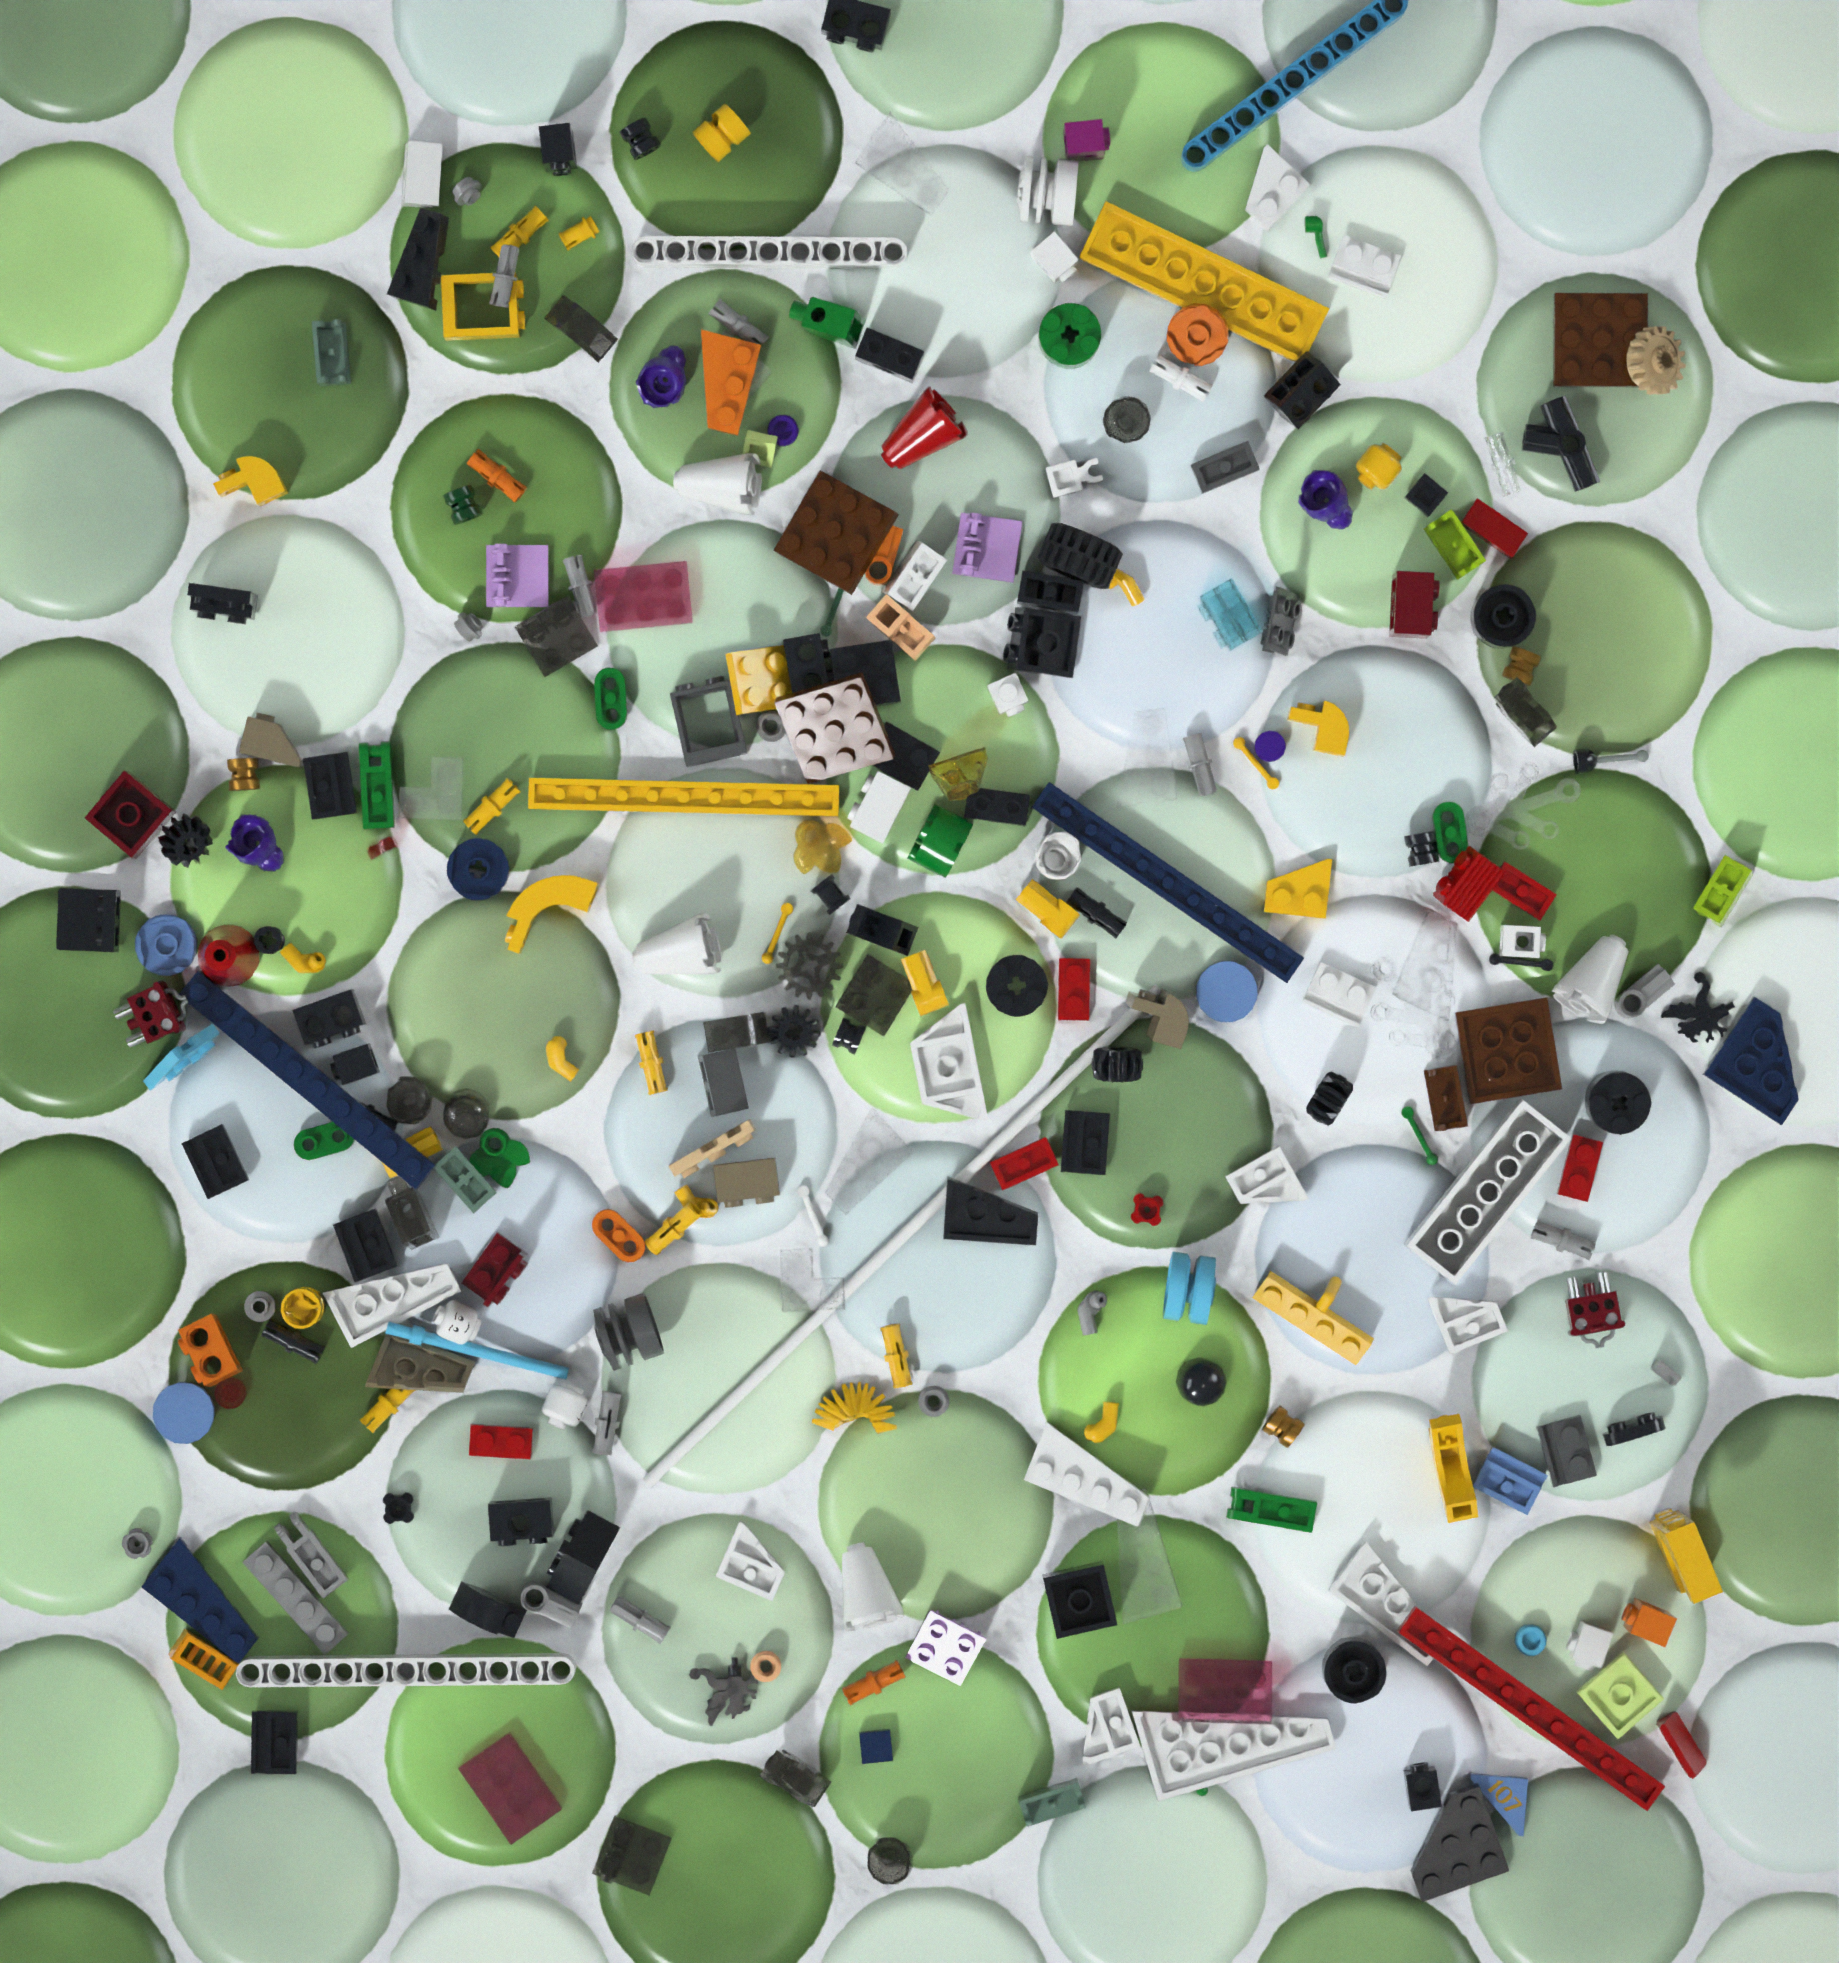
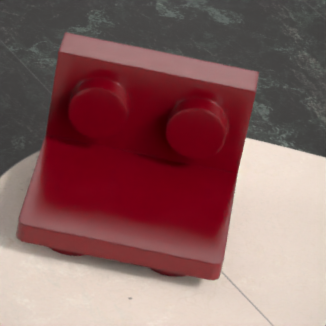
M497 1233L461 1284L484 1299L483 1305L486 1307L493 1303L498 1305L511 1289L506 1286L511 1277L515 1280L519 1278L529 1264L524 1260L528 1253L500 1233Z

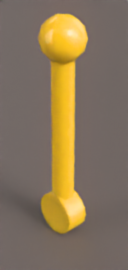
M1242 737L1235 738L1233 741L1234 747L1241 749L1266 779L1267 787L1272 790L1278 788V779L1269 775L1245 746V740Z
M784 903L781 906L782 915L768 950L761 957L765 964L773 962V951L787 916L793 912V906L790 903Z

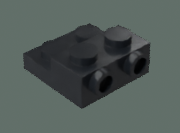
M189 583L187 593L191 597L189 610L197 612V618L215 620L216 615L228 616L227 622L246 625L247 619L255 620L258 595L253 592Z
M1015 607V613L1009 615L1007 622L1008 630L1012 631L1011 642L1005 645L1003 651V660L1008 662L1007 669L1073 678L1081 616Z

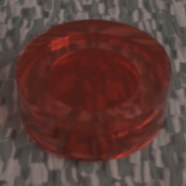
M230 1377L217 1384L214 1394L220 1406L226 1409H234L244 1402L247 1390L240 1379Z

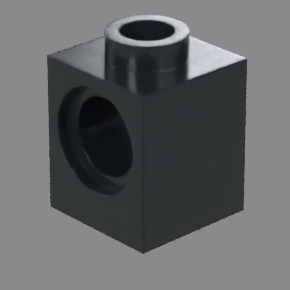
M370 1043L333 1055L334 1062L330 1063L335 1081L341 1080L342 1085L380 1073Z
M1427 1762L1409 1765L1410 1770H1403L1408 1806L1411 1812L1442 1807L1437 1771L1434 1766L1428 1767ZM1420 1778H1426L1430 1781V1787L1424 1793L1414 1791V1784Z

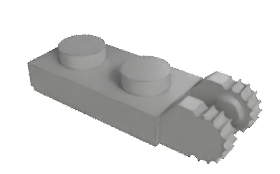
M293 1512L289 1517L293 1525L303 1535L300 1539L294 1542L286 1527L281 1523L274 1526V1529L287 1546L286 1550L320 1596L325 1598L349 1580V1578L314 1531L309 1530L297 1512Z

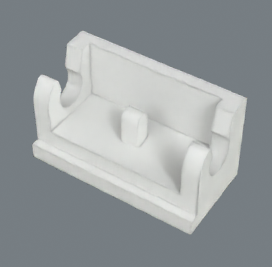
M408 140L405 144L401 206L420 208L439 206L443 143Z
M916 541L882 593L887 594L904 608L913 611L947 559L924 543Z

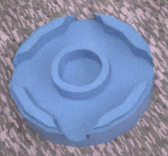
M158 915L147 920L140 928V931H138L135 938V951L139 962L147 970L157 975L172 976L183 972L192 964L197 954L198 940L194 929L186 920L175 915Z
M1221 961L1210 965L1200 975L1196 984V998L1200 1009L1209 1018L1219 1022H1235L1244 1018L1253 1009L1257 1000V984L1253 974L1245 966L1233 961Z
M178 1382L166 1387L158 1395L153 1405V1420L156 1429L165 1439L174 1443L189 1444L200 1440L210 1431L214 1422L215 1406L212 1397L203 1387L193 1383Z

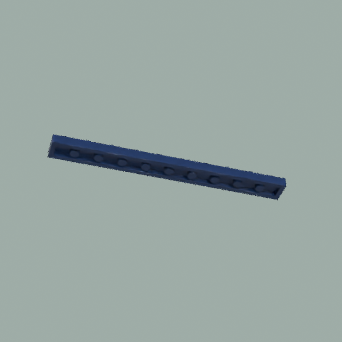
M1050 782L1031 807L1283 982L1288 983L1304 960L1303 956Z
M197 971L179 993L180 996L186 995L192 1007L414 1189L418 1190L437 1166L220 987L210 981L203 973Z

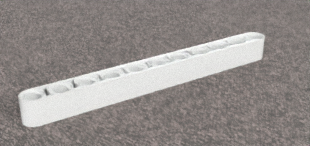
M565 1653L249 1656L245 1658L237 1667L236 1677L239 1683L245 1687L562 1685L571 1681L577 1666L573 1657ZM529 1661L536 1663L539 1667V1674L533 1677L527 1676L523 1672V1664ZM434 1662L443 1664L446 1674L440 1678L434 1677L429 1669L430 1664ZM464 1662L473 1663L476 1666L477 1674L474 1677L464 1676L460 1669L461 1664ZM503 1662L508 1668V1674L504 1677H497L492 1672V1664ZM556 1662H566L570 1667V1673L567 1676H558L553 1669ZM281 1663L287 1665L290 1669V1677L286 1679L279 1678L275 1673V1666ZM310 1663L317 1664L321 1668V1677L316 1679L309 1677L306 1673V1666ZM347 1663L350 1665L353 1671L350 1678L340 1677L337 1673L338 1664ZM371 1663L380 1664L383 1667V1676L380 1678L370 1676L368 1665ZM401 1663H410L415 1670L414 1676L410 1678L403 1677L399 1673V1665ZM246 1664L257 1666L259 1669V1677L257 1679L246 1677L244 1674V1666Z

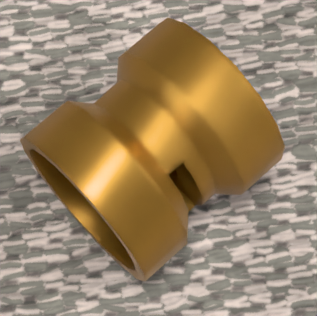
M1513 646L1509 655L1512 661L1504 668L1502 676L1514 682L1531 686L1534 678L1532 669L1539 665L1541 656Z
M258 758L227 760L228 770L232 772L231 779L229 780V791L260 789V779L256 777L255 773L259 767Z
M1279 1405L1270 1415L1262 1430L1269 1436L1275 1435L1278 1437L1279 1443L1288 1448L1299 1435L1305 1423L1298 1418H1291L1288 1415V1411Z

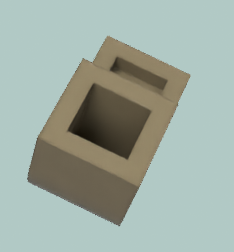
M1140 989L1138 994L1129 991L1125 1003L1132 1009L1152 1015L1146 1035L1152 1041L1182 1049L1189 1025L1188 1013L1182 1002L1165 989H1161L1158 1000H1156V994Z

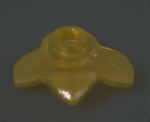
M805 820L795 830V841L798 845L793 854L794 863L803 874L808 873L815 865L824 872L837 873L841 867L839 848L849 844L852 838L843 827L836 823L821 825L815 820ZM809 831H815L816 837L812 841L806 840V834Z

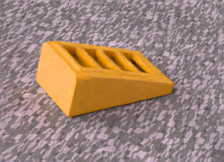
M187 1629L183 1630L168 1654L171 1660L221 1690L224 1689L239 1665L228 1655ZM188 1643H193V1646L191 1647L185 1657L182 1656L181 1654L188 1645ZM199 1649L205 1650L197 1663L194 1664L192 1660ZM213 1655L215 1659L209 1666L208 1670L205 1671L202 1668L204 1667L210 1656ZM223 1661L226 1665L218 1678H216L213 1674Z

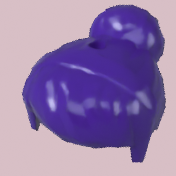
M671 345L662 349L659 356L645 363L639 373L636 385H638L637 390L644 404L650 405L653 408L668 407L671 403H678L682 398L686 386L684 371L686 357L683 350L678 346ZM664 377H666V378L668 379L667 382H664V381H663V378H664Z
M1313 470L1311 474L1306 476L1302 484V494L1299 495L1298 499L1299 505L1313 519L1327 522L1333 529L1343 530L1349 527L1352 523L1353 511L1348 505L1347 489L1342 480L1334 472ZM1326 498L1329 499L1327 503L1324 502V499Z
M241 814L234 821L230 833L232 839L228 841V845L225 846L226 849L244 864L258 865L261 870L270 872L280 869L284 863L283 851L276 845L274 831L269 822L256 814Z

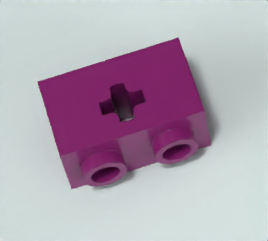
M1102 119L1067 122L1064 124L1063 135L1066 160L1089 161L1104 158L1105 150H1109L1110 133L1109 127H1103Z

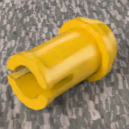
M583 216V221L558 233L568 251L590 237L595 239V235L600 232L591 216L588 218Z

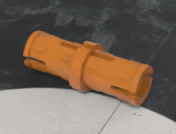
M477 449L467 462L468 466L488 481L487 484L489 486H495L514 503L527 490L526 486L506 471L507 468L501 464L499 466L480 449Z
M895 1660L874 1673L872 1671L867 1672L866 1677L843 1687L842 1690L851 1706L853 1703L873 1693L876 1695L882 1693L881 1689L902 1678H906L903 1669L900 1668L898 1660Z

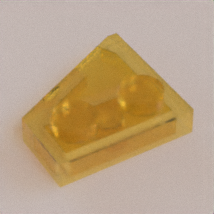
M982 747L928 765L931 777L948 801L963 800L970 794L979 792L988 761L986 748Z

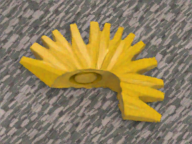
M850 1382V1389H848L846 1384L841 1385L845 1398L844 1401L834 1389L831 1390L836 1404L824 1397L823 1400L827 1405L820 1402L818 1404L824 1410L816 1408L814 1412L823 1419H812V1423L832 1431L840 1425L860 1417L869 1418L877 1434L897 1429V1425L883 1422L895 1416L894 1412H887L893 1409L892 1405L877 1407L886 1396L882 1393L872 1400L876 1388L872 1386L868 1392V1384L865 1383L863 1390H861V1382H858L857 1393H855L853 1382Z

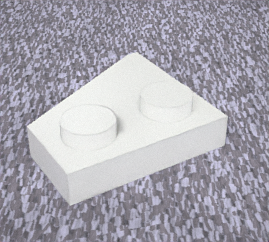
M1268 144L1263 149L1245 211L1266 231L1310 187V184Z
M1280 1146L1225 1176L1240 1204L1305 1201L1309 1199Z
M1443 1297L1427 1298L1449 1354L1508 1331L1497 1302Z
M739 1521L715 1577L773 1601L785 1571L746 1524Z
M1120 1687L1091 1696L1082 1759L1084 1766L1140 1747Z

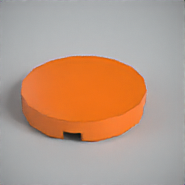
M1193 303L1182 307L1173 315L1168 325L1167 342L1171 352L1180 361L1186 364H1195L1194 366H1203L1214 362L1223 354L1229 340V328L1225 318L1217 309L1206 304Z

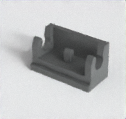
M736 1048L697 1056L711 1117L749 1109Z

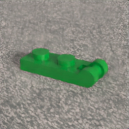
M382 741L380 745H369V742L359 743L363 829L395 828L391 742ZM381 757V766L370 767V758Z
M1231 1487L1230 1496L1233 1498L1231 1508L1227 1509L1226 1518L1312 1533L1317 1501ZM1245 1499L1254 1501L1252 1512L1243 1510Z

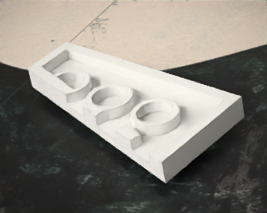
M446 1263L323 1292V1295L352 1348L385 1331L388 1322L399 1324L461 1292L462 1289L449 1264Z
M1365 1541L1328 1591L1428 1666L1434 1658L1397 1632L1413 1607H1419Z

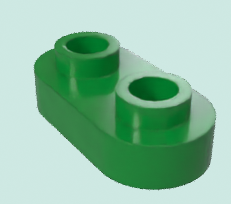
M604 668L598 672L594 680L596 719L603 728L616 730L622 727L627 720L626 680L619 670ZM608 678L616 680L614 689L609 690L605 687V681ZM609 709L617 711L618 716L615 720L607 719L606 713Z
M1443 802L1434 809L1432 815L1436 849L1439 857L1444 862L1453 864L1459 853L1466 851L1468 847L1465 817L1462 808L1458 804ZM1448 811L1453 814V821L1451 823L1443 821L1442 815L1444 812ZM1454 842L1457 845L1458 849L1455 854L1447 852L1446 847L1448 843Z
M330 1122L299 1132L294 1139V1150L302 1159L313 1160L345 1151L354 1144L355 1140L334 1122ZM340 1130L344 1133V1140L342 1142L334 1140L333 1135L335 1131ZM306 1139L314 1141L315 1146L311 1151L304 1148V1141Z

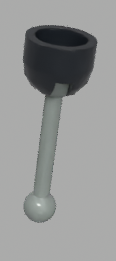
M1574 749L1573 766L1576 774L1591 772L1597 763L1627 760L1645 762L1648 760L1649 754L1645 750H1640L1636 754L1596 757L1594 752L1589 749Z

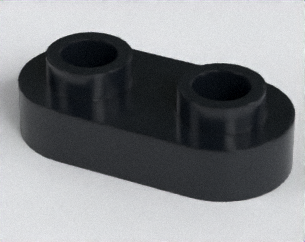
M1649 1412L1637 1416L1638 1422L1626 1425L1625 1421L1608 1425V1431L1603 1433L1606 1446L1621 1444L1664 1430L1666 1427L1663 1417L1655 1416L1654 1412Z

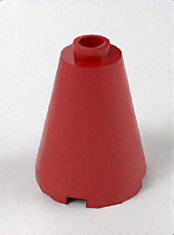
M927 387L881 445L884 451L881 453V457L889 467L893 468L896 466L899 469H903L964 439L968 435V431L962 421L958 425L956 424V417L954 416L956 412L935 389L932 391L931 387Z
M222 925L212 929L203 937L198 948L200 969L210 981L217 985L228 987L240 985L253 976L259 965L260 954L254 944V937L247 930L236 925ZM222 950L226 954V957L223 961H221L220 953Z

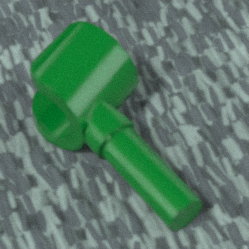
M1305 216V233H1315V241L1320 259L1328 257L1323 241V222L1318 216Z

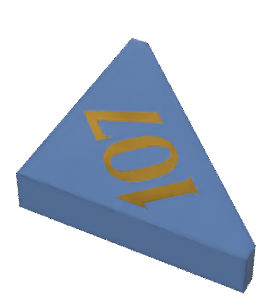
M1470 1773V1779L1474 1784H1479L1484 1796L1519 1836H1524L1528 1778Z

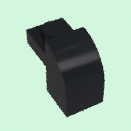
M857 904L854 913L850 917L846 933L908 956L919 927Z
M462 1581L449 1607L451 1612L481 1629L496 1635L500 1633L512 1638L515 1637L527 1612L520 1605L499 1599L483 1588Z

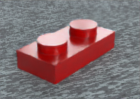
M1503 861L1500 868L1506 873L1492 891L1538 921H1541L1557 894Z
M1059 958L1058 1020L1089 1021L1090 959Z
M1572 1134L1557 1194L1588 1202L1603 1142Z
M1046 1137L990 1162L1002 1191L1059 1165Z
M471 1424L469 1456L531 1460L533 1428Z

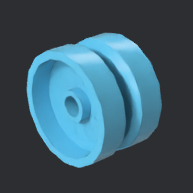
M1172 1251L1165 1289L1163 1319L1179 1321L1183 1316L1186 1302L1189 1303L1188 1318L1190 1322L1207 1325L1216 1286V1258L1200 1255L1196 1259L1194 1271L1191 1274V1259L1189 1255Z

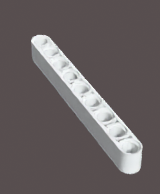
M642 236L634 240L631 245L633 260L637 265L644 268L896 269L904 265L908 255L907 246L904 241L895 237ZM645 244L654 248L652 257L646 260L640 259L637 256L638 248ZM676 244L683 246L685 249L684 256L678 260L671 259L668 256L669 248ZM712 245L715 247V256L709 260L702 259L699 256V250L702 246ZM735 245H743L747 249V255L741 260H735L730 256V250ZM766 245H773L778 249V255L773 260H765L761 256V250ZM798 245L806 246L809 250L808 257L804 260L793 258L792 250ZM830 245H834L840 250L839 257L832 261L827 260L823 256V250ZM864 245L870 248L871 256L867 260L861 261L855 258L854 250L858 246ZM889 246H898L902 250V256L898 260L892 261L886 258L885 250Z

